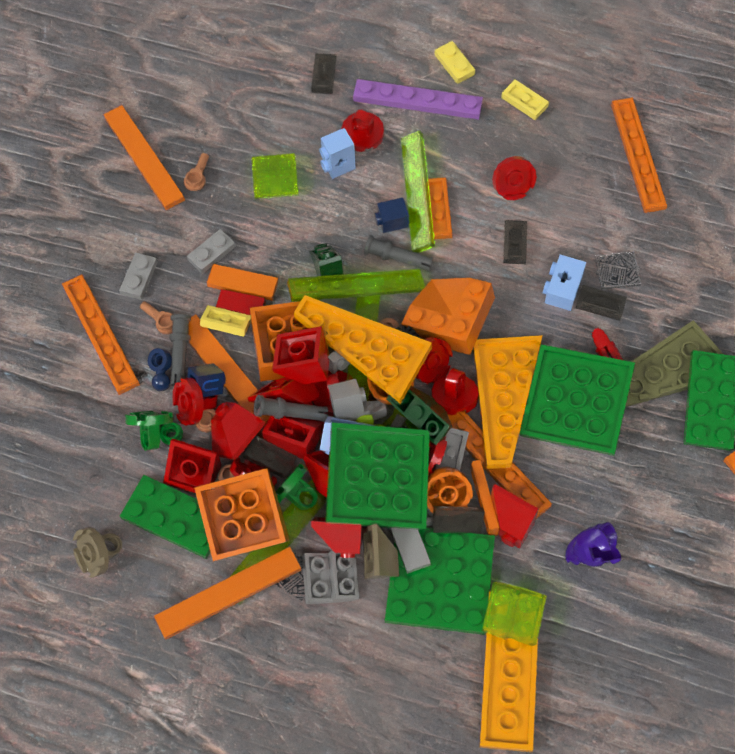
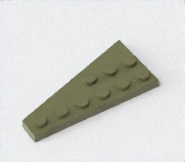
M694 320L631 361L635 362V368L626 407L688 390L690 356L693 350L717 354L723 353Z

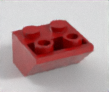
M270 416L262 431L265 446L304 460V455L314 452L323 433L325 422L288 416L275 419L274 416Z

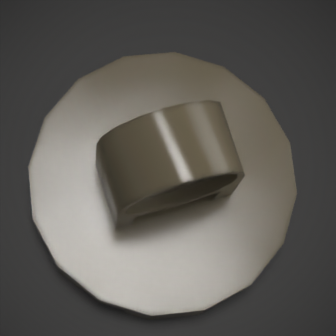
M92 527L76 531L73 537V541L77 540V548L73 549L77 564L83 573L89 572V577L91 578L104 574L108 569L109 559L117 555L122 549V541L116 534L109 533L101 536ZM106 540L114 544L115 551L107 550Z

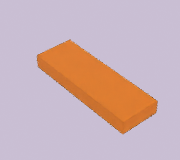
M446 177L424 179L430 240L452 238Z
M213 264L207 280V287L263 297L266 300L273 301L279 280L277 277Z
M481 460L472 461L470 472L487 534L498 536L499 524Z

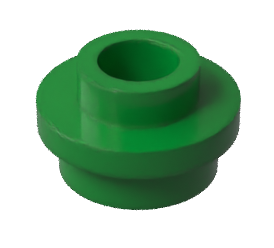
M175 422L164 424L160 429V439L166 445H170L171 439L181 441L183 438L182 427ZM170 432L176 433L174 437H168V434Z

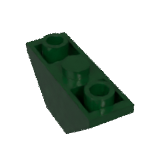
M327 243L314 246V250L309 251L321 284L344 278L341 255L331 245L327 246Z
M410 386L401 404L390 395L387 397V400L419 430H428L429 439L435 445L443 440L452 427L447 411L431 396L413 386Z

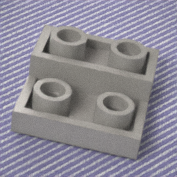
M333 550L329 553H304L302 555L306 604L339 603L359 599L356 556L355 558L340 557V553H334Z

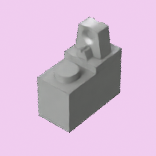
M356 379L328 385L335 418L356 421L360 416L369 414L373 416V420L387 416L385 404L378 400L367 401L364 388H359Z

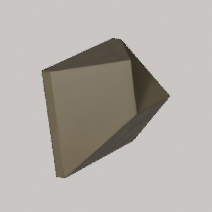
M372 524L362 530L364 578L399 577L398 551L378 524Z

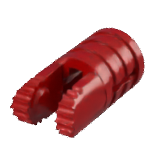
M595 328L592 332V339L597 348L595 350L596 354L604 357H609L610 355L611 358L624 360L615 343L609 340L604 330Z

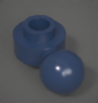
M160 348L153 349L149 353L148 366L151 370L156 371V375L152 378L153 388L157 391H165L170 386V378L165 374V371L172 364V356L169 351Z

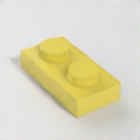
M453 41L435 50L436 58L457 84L475 75L474 67Z
M514 80L502 92V99L534 120L549 105V101L517 80Z
M207 305L200 319V326L243 337L251 324L250 315Z

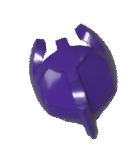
M609 522L600 523L576 535L566 549L565 558L567 563L571 562L578 565L581 562L591 567H600L604 563L615 564L621 561V554L616 548L618 537L613 525Z

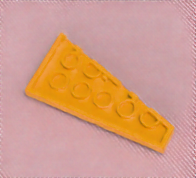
M304 295L294 311V317L308 329L322 326L326 344L400 404L432 349V343L306 295Z
M543 335L477 339L473 347L487 469L511 468Z

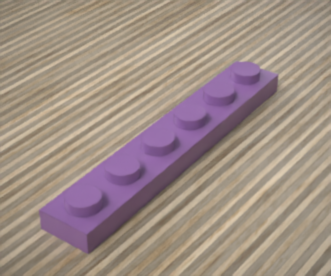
M357 79L353 94V101L478 120L483 97L360 79Z

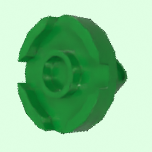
M138 411L125 414V424L140 426V440L145 451L158 449L160 446V425L174 422L172 411H161L160 415L158 412Z
M300 463L294 469V472L276 490V495L279 503L286 497L297 508L309 510L316 504L318 495L302 479L309 469L303 463ZM302 492H307L311 495V504L305 505L300 501L299 497Z

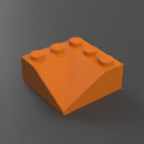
M473 278L431 279L410 304L401 325L412 327L423 340L430 337L440 338L450 345L452 351L470 355L495 299L492 283Z
M301 301L250 308L260 382L277 380L284 377L274 373L272 370L277 334L308 329L294 317V311Z
M268 468L195 487L213 561L290 541Z

